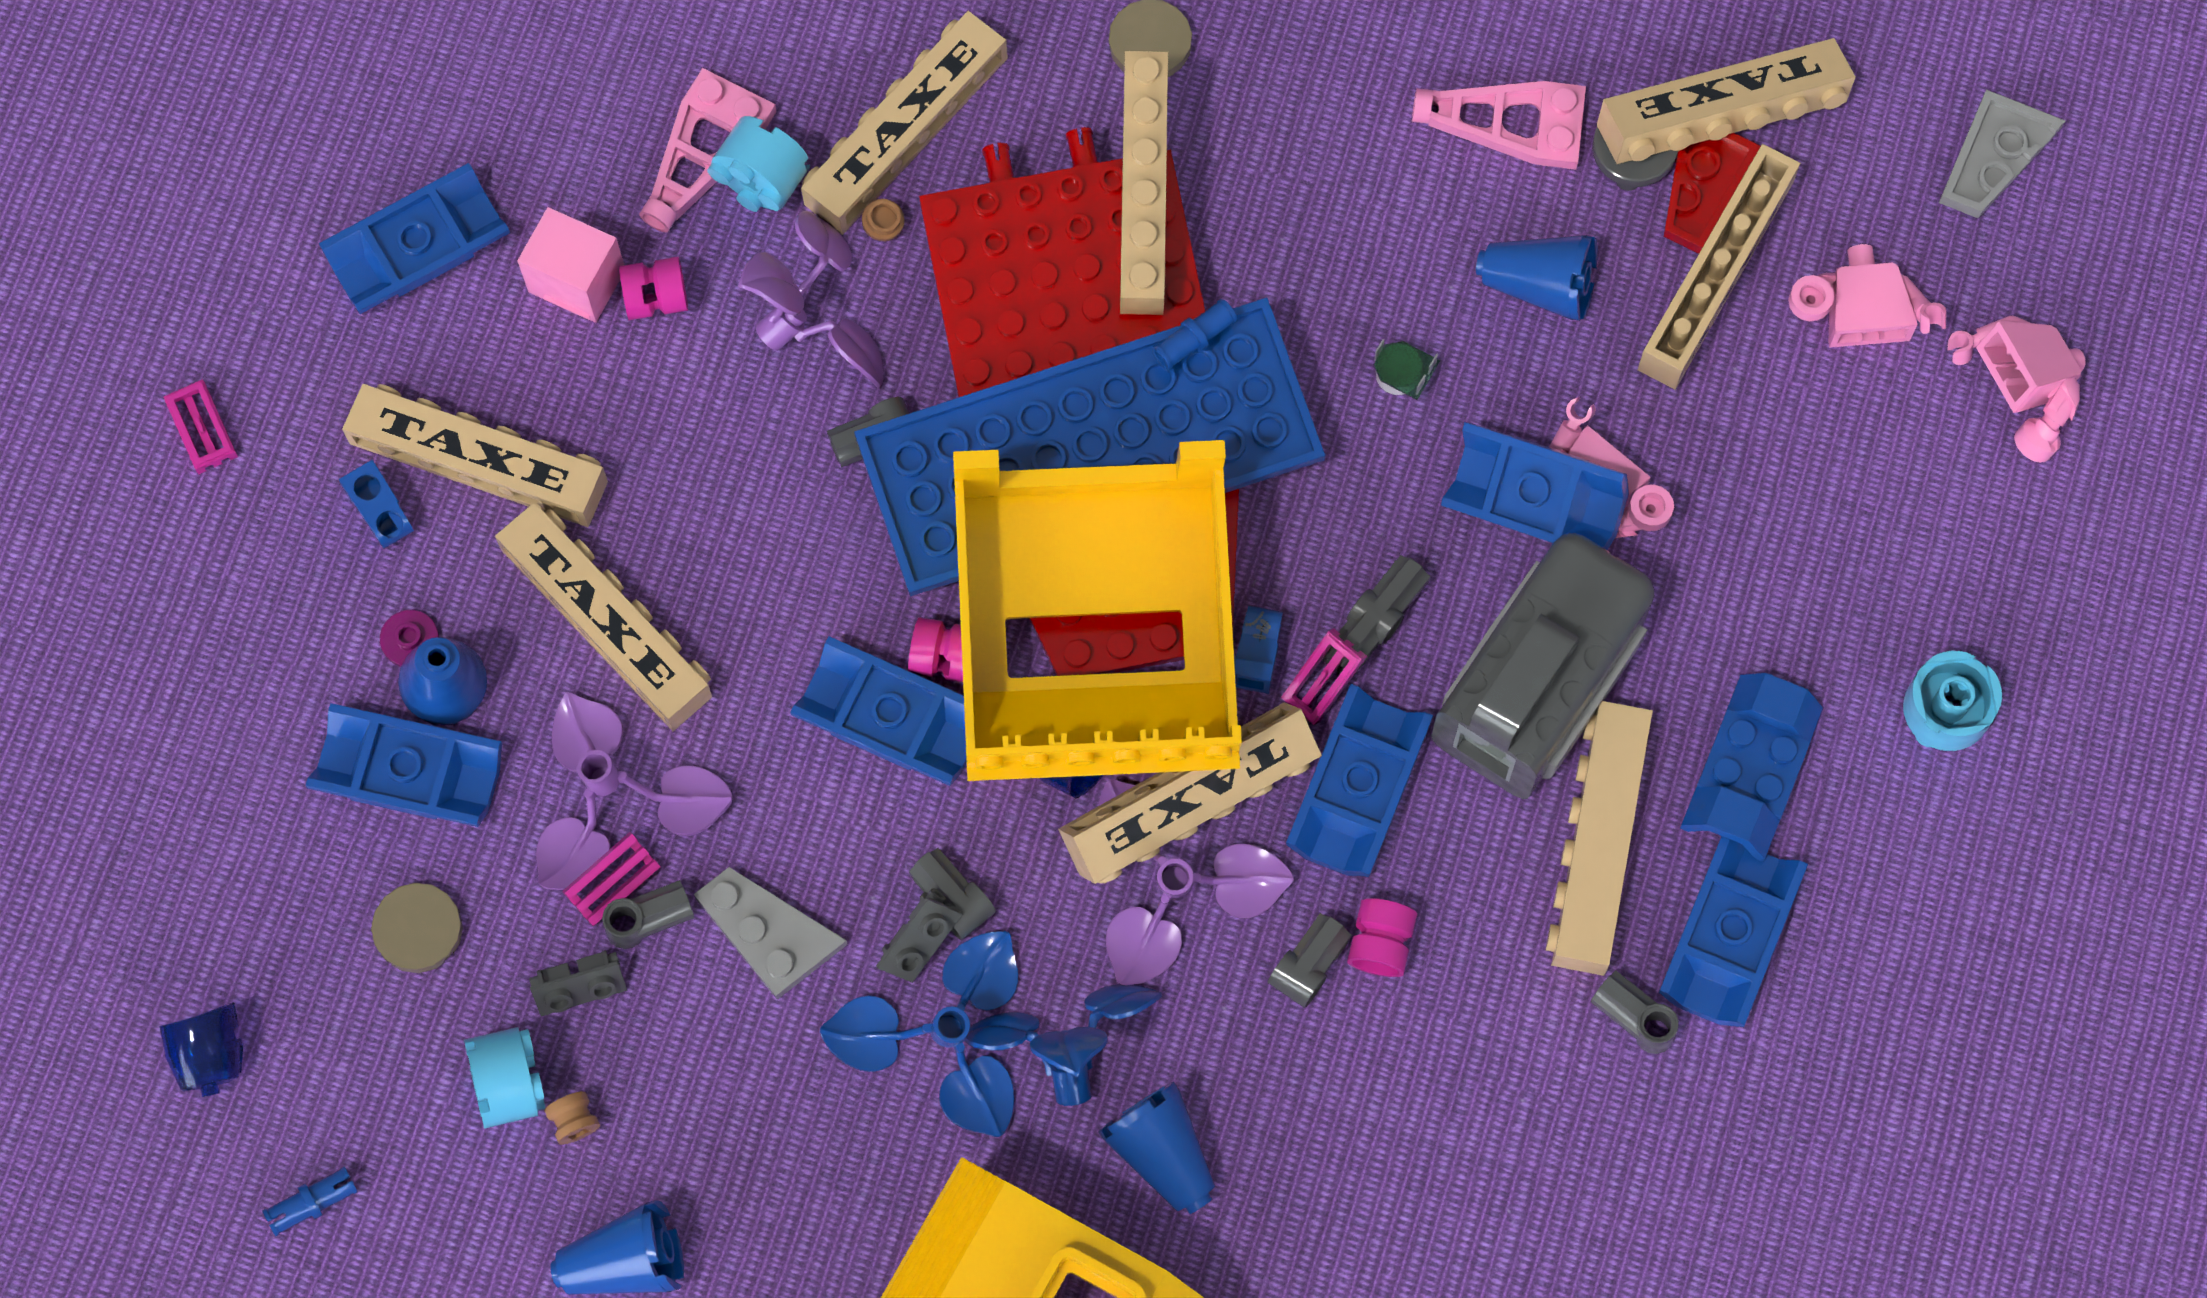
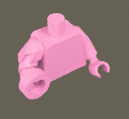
M1868 244L1855 245L1847 250L1849 266L1839 267L1835 273H1823L1817 276L1809 275L1798 279L1793 285L1788 299L1791 311L1801 320L1809 322L1818 321L1829 312V348L1910 341L1917 327V320L1920 322V331L1923 334L1930 332V324H1938L1942 329H1946V307L1940 303H1931L1907 276L1901 275L1897 264L1893 262L1875 264L1873 247Z
M2007 316L1977 328V333L1974 335L1966 331L1952 333L1948 340L1947 350L1960 348L1953 353L1952 362L1956 365L1968 363L1972 359L1973 348H1976L2013 413L2046 404L2043 409L2045 412L2043 417L2026 420L2016 431L2014 440L2017 448L2025 457L2039 463L2048 461L2059 450L2061 445L2059 427H2063L2068 418L2073 421L2080 402V384L2077 380L2085 367L2084 353L2078 348L2069 349L2058 329L2054 326L2030 323L2016 316Z
M1580 396L1571 400L1566 408L1569 420L1562 422L1549 448L1627 474L1629 496L1616 538L1636 536L1638 534L1635 531L1639 530L1658 531L1664 528L1670 521L1674 510V501L1670 493L1661 486L1648 485L1651 477L1587 425L1582 431L1580 425L1595 415V405L1590 406L1585 417H1580L1575 412V405L1579 401Z

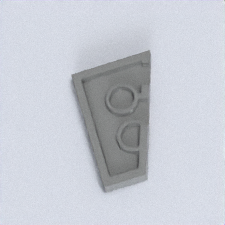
M1986 90L1939 203L1979 219L2062 129L2065 120Z
M730 867L694 894L698 903L777 1000L848 945L847 940Z

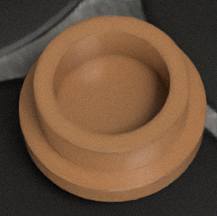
M877 199L865 207L862 214V226L871 238L878 241H889L901 233L904 226V214L895 202L888 199Z

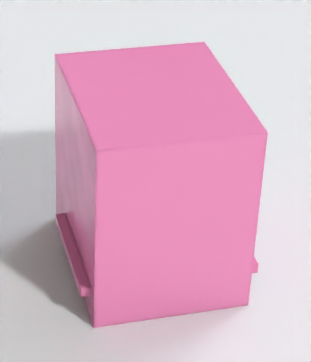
M547 207L517 260L529 293L597 323L620 281L619 266H624L616 237Z

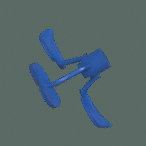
M998 931L981 934L967 940L953 950L944 964L942 982L949 992L961 995V998L956 1007L951 1006L940 1010L931 1024H924L920 1027L896 1032L899 1019L892 1005L876 996H862L846 1003L832 1018L821 1026L820 1035L831 1053L846 1065L866 1072L884 1070L896 1061L898 1056L896 1040H905L923 1034H931L932 1039L938 1045L946 1048L954 1047L961 1070L949 1073L941 1084L939 1101L943 1113L953 1124L962 1129L992 1137H1000L1005 1133L1014 1107V1091L1010 1075L1006 1068L991 1056H981L968 1066L964 1053L965 1046L962 1041L970 1029V1020L964 1012L968 1001L980 1010H994L1004 1006L1015 993L1018 984V968L1009 932Z
M1117 984L1105 986L1092 992L1084 1001L1085 1008L1093 1011L1089 1017L1088 1027H1076L1068 1031H1052L1039 1035L1037 1032H1034L1040 1026L1038 1018L1026 1013L1006 1012L989 1016L973 1024L962 1042H966L975 1048L996 1051L1013 1048L1022 1044L1025 1040L1030 1041L1032 1053L1042 1059L1046 1075L1052 1076L1056 1102L1064 1106L1079 1105L1087 1102L1092 1097L1088 1070L1093 1068L1092 1058L1108 1042L1106 1032L1096 1028L1098 1021L1104 1016L1109 1019H1122L1135 1015L1158 1001L1162 997V992L1139 985Z

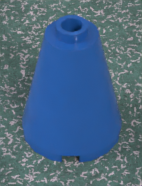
M1581 235L1489 243L1486 251L1480 250L1478 254L1476 275L1482 276V283L1487 287L1567 319L1580 321L1587 314L1595 283L1590 282L1592 268L1597 269V240L1595 237Z
M431 638L414 648L403 661L398 678L399 691L405 706L417 717L433 725H452L470 717L480 705L487 691V673L479 655L468 645L454 639Z
M1174 1081L1166 1088L1163 1086L1122 1112L1121 1119L1115 1123L1111 1120L1099 1129L1098 1132L1102 1139L1177 1212L1186 1208L1189 1214H1192L1212 1200L1209 1192L1215 1187L1181 1092Z
M658 1200L646 1202L557 1250L555 1260L551 1261L550 1264L552 1279L556 1287H562L568 1295L660 1293L679 1290L682 1285L675 1281L684 1278L683 1253L676 1228L667 1230L663 1220L664 1217L671 1216L667 1207Z

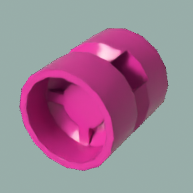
M679 257L655 260L651 268H648L643 262L619 266L628 320L652 317L656 309H660L664 314L688 311ZM654 283L656 294H645L644 285Z
M918 617L911 641L908 671L933 677L939 671L943 673L946 680L963 682L961 624L956 623L951 629H947L943 621Z
M1375 898L1361 900L1356 927L1361 931V934L1353 936L1347 963L1358 970L1378 976H1403L1409 949L1403 942L1413 935L1417 912L1408 906L1388 900Z

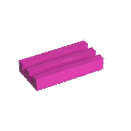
M203 379L163 397L198 475L206 472L205 468L213 465L215 468L221 465V461L226 458L233 460L238 457ZM200 393L223 448L216 450L192 395ZM183 399L208 453L203 457H200L176 402Z
M1334 628L1327 632L1281 696L1288 704L1302 709L1305 718L1313 725L1322 720L1367 658V655L1362 651H1355L1352 648L1354 644L1349 640L1343 641L1339 637L1340 633ZM1331 646L1334 647L1337 652L1302 700L1297 698L1296 695ZM1346 657L1349 660L1348 664L1313 711L1309 708Z
M629 832L562 892L584 918L594 926L602 919L603 912L609 903L616 899L626 898L661 866L641 846L636 837ZM631 848L635 852L583 899L577 895L627 849ZM640 861L645 864L593 911L588 908Z

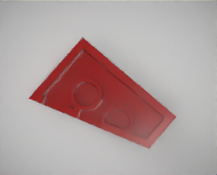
M1731 133L1719 140L1709 139L1690 144L1688 147L1679 150L1663 237L1699 254L1761 146L1742 136Z

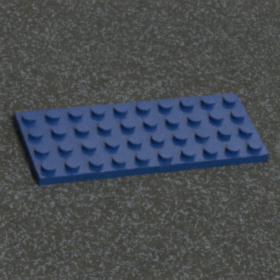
M1268 298L1232 308L1237 316V322L1231 324L1208 341L1209 346L1204 350L1193 351L1172 366L1169 371L1162 368L1152 353V347L1157 346L1181 329V326L854 431L909 596L911 597L959 581L953 452L998 450L999 471L1176 464L1179 442L1225 440L1226 458L1223 468L1225 493L1324 461V450Z

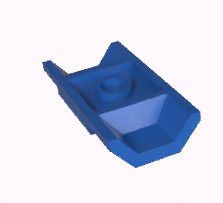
M467 163L320 242L319 245L353 306L359 314H362L395 295L403 296L473 258V253L510 234V230L499 217L484 192L470 163Z
M1464 422L1462 429L1465 444L1456 479L1443 496L1441 506L1551 543L1564 534L1577 533L1608 550L1617 536L1628 500L1627 474L1513 435H1506L1470 422Z
M828 636L819 666L803 697L791 709L790 715L830 732L831 736L910 771L913 769L951 786L961 775L967 763L964 696Z
M1768 673L1740 675L1680 829L1687 832H1713L1742 844L1755 859L1764 862L1823 710L1822 705L1808 689Z
M1350 684L1286 845L1304 859L1347 876L1369 877L1417 760L1433 715L1426 712H1405L1374 700L1360 687Z
M330 703L327 736L318 766L308 777L305 786L307 789L347 797L351 801L435 820L440 818L479 827L489 812L500 774L502 743L493 739Z
M1721 836L1659 993L1677 1008L1718 1025L1744 1027L1808 864L1800 860L1778 859L1768 854L1764 862L1755 859L1742 844Z

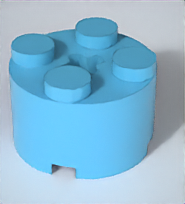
M744 116L739 119L712 158V164L707 169V172L715 181L728 185L738 193L737 201L748 210L757 212L760 207L778 211L784 207L809 170L810 165H805L808 156L804 149L784 131L775 127L770 133L760 128L763 120Z
M1963 651L1939 653L1930 658L1913 678L1905 693L1903 710L1907 725L1921 745L1943 751L1965 749L1980 740L1996 718L2002 703L2000 681L1996 673L1988 665L1986 667L1980 661L1974 659L1976 656ZM1949 696L1950 701H1947L1945 697ZM1952 703H1959V706H1954Z
M515 1027L464 1040L484 1129L538 1116V1111L545 1109L544 1093L539 1072L529 1073V1068L535 1067V1061L528 1029L519 1031V1028Z

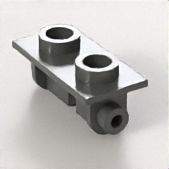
M932 888L929 893H922L920 902L909 916L910 920L908 923L903 924L891 942L885 944L882 948L884 954L876 967L913 983L963 915L962 912L944 905L946 897L936 889Z
M604 950L601 953L578 959L576 961L579 972L572 975L568 963L545 970H538L537 976L530 977L529 980L531 984L530 990L540 1015L545 1016L551 1013L563 1012L574 1006L597 999H606L614 994L627 991L617 953L608 954Z

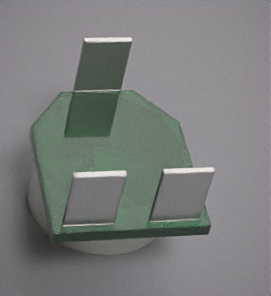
M1383 339L1375 352L1374 367L1376 369V380L1379 386L1390 394H1406L1418 400L1440 363V360L1437 359L1438 354L1433 357L1404 341L1384 345Z

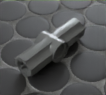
M1400 555L1394 561L1373 590L1369 588L1358 599L1347 616L1346 624L1339 631V637L1343 641L1349 640L1354 644L1352 648L1355 651H1362L1367 655L1359 669L1366 663L1379 644L1383 646L1393 636L1405 617V611L1430 581L1431 576L1426 573L1420 564L1411 558ZM1331 646L1322 660L1328 664L1337 650ZM1346 657L1335 671L1338 675H1340L1349 662Z

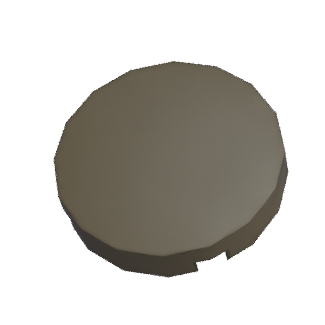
M1141 0L1130 3L1118 12L1110 25V52L1113 61L1123 72L1125 51L1168 52V77L1180 70L1190 56L1192 32L1188 19L1177 7L1163 0Z
M421 883L400 886L386 895L374 912L371 926L374 945L383 958L397 969L413 973L434 970L444 964L445 960L450 957L452 952L454 954L460 945L463 930L460 911L449 895L433 885Z

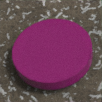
M404 610L394 614L385 622L380 632V645L387 659L401 667L407 655L414 648L428 639L439 637V633L435 623L428 615L416 610Z

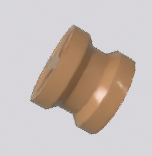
M584 1091L566 1095L548 1105L544 1110L548 1120L553 1121L557 1127L555 1136L559 1145L569 1144L585 1138L600 1127L597 1117L590 1114L588 1110L590 1101Z

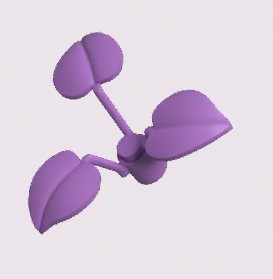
M802 211L795 219L797 235L811 252L820 256L818 264L799 287L793 284V277L789 269L779 259L767 252H759L754 255L742 271L738 287L758 294L775 306L769 314L756 324L757 334L769 348L780 350L794 337L797 341L802 342L807 336L827 330L829 331L828 338L834 348L878 389L883 383L881 353L874 339L862 327L849 319L843 318L838 324L833 320H829L804 329V322L807 320V316L803 310L804 299L802 295L823 271L827 263L843 272L850 266L852 255L848 243L837 229L823 219L818 218L812 212Z
M566 692L561 699L553 722L552 749L557 761L569 771L578 772L579 777L587 787L584 796L587 799L588 822L585 826L577 818L566 817L552 822L545 828L539 838L536 849L538 884L545 889L564 890L611 849L608 838L599 832L593 831L597 824L595 798L596 796H607L613 793L620 783L626 784L653 801L661 802L657 812L659 821L668 831L679 836H692L708 829L732 804L733 794L720 777L696 766H679L667 771L661 779L662 793H656L630 778L626 772L619 771L610 758L619 749L623 738V725L617 714L603 704Z
M1115 779L1108 780L1102 790L1098 806L1136 785ZM1234 844L1219 851L1214 858V870L1217 875L1214 877L1193 873L1187 862L1181 859L1167 860L1166 857L1158 853L1153 859L1160 865L1157 873V885L1163 895L1154 915L1142 907L1127 908L1119 912L1112 919L1107 929L1106 949L1116 981L1121 985L1145 983L1161 975L1174 963L1182 944L1181 932L1174 923L1161 920L1170 898H1178L1187 894L1191 889L1192 883L1217 885L1215 897L1221 909L1233 917L1248 919L1259 916L1270 909L1281 894L1292 884L1294 880L1293 874L1279 858L1264 849L1249 844Z

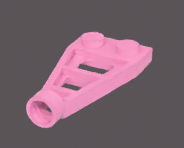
M702 68L681 101L652 194L639 213L642 220L658 231L668 232L675 220H678L717 182L707 172L716 153L709 155L691 145L695 126L700 120L705 119L731 132L741 117L751 116L763 120L760 128L766 129L777 112L776 104ZM683 157L705 168L694 184L688 188L671 180L679 160Z
M1538 81L1446 91L1416 88L1412 122L1426 123L1430 127L1535 165L1576 170L1579 159L1586 86ZM1468 103L1490 104L1493 107L1492 125L1488 128L1464 123L1460 118L1461 107ZM1525 104L1537 107L1539 110L1537 134L1532 138H1524L1508 132L1502 125V114L1506 108ZM1432 105L1438 106V113L1431 111Z

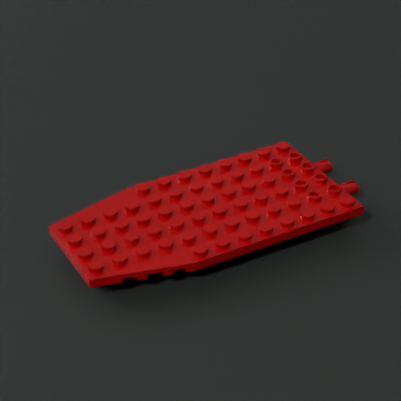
M1081 127L1082 145L1079 142L1077 128L1068 131L1065 135L1073 163L1072 168L1015 178L1012 170L1009 145L1007 143H997L999 160H996L994 146L990 144L982 149L989 183L919 196L958 398L1180 326L1187 318L1195 319L1205 312L1171 149L1167 150L1165 289L1163 315L1120 314L1123 158L1098 162L1092 136L1093 131L1089 127ZM1239 489L1225 493L1232 630ZM1180 612L1029 618L1056 676L1113 674L1184 660L1182 614Z

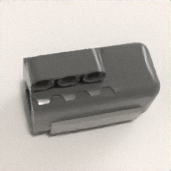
M1569 533L1560 536L1553 542L1542 560L1535 562L1444 696L1442 707L1436 715L1431 735L1432 740L1447 754L1502 789L1521 799H1528L1542 778L1550 779L1553 777L1585 730L1590 719L1596 714L1599 705L1606 699L1643 642L1647 632L1643 625L1655 597L1652 581L1645 573L1619 557L1611 555V552L1583 535Z

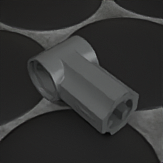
M902 397L885 399L874 405L867 415L827 430L828 438L841 468L863 459L854 431L910 414Z
M939 848L926 853L909 870V875L923 892L929 893L932 888L940 891L946 897L944 905L962 912L963 915L951 930L961 941L996 913L995 907L983 891L974 882L968 883Z
M679 880L633 899L621 898L612 901L605 908L602 919L606 936L610 943L617 948L629 949L640 944L645 937L694 919V914L684 887ZM621 916H630L636 920L633 928L625 932L617 931L612 926L615 920Z
M1320 913L1293 952L1289 950L1283 956L1267 983L1303 1008H1306L1322 987L1327 978L1326 972L1346 947L1352 934L1332 917Z
M1616 970L1608 976L1592 997L1591 1003L1631 1034L1642 1050L1648 1053L1659 1054L1667 1051L1672 1046L1678 1031L1679 1021L1676 1013L1670 1007L1656 1003ZM1658 1020L1667 1026L1669 1033L1660 1038L1653 1037L1647 1033L1644 1025L1649 1021Z

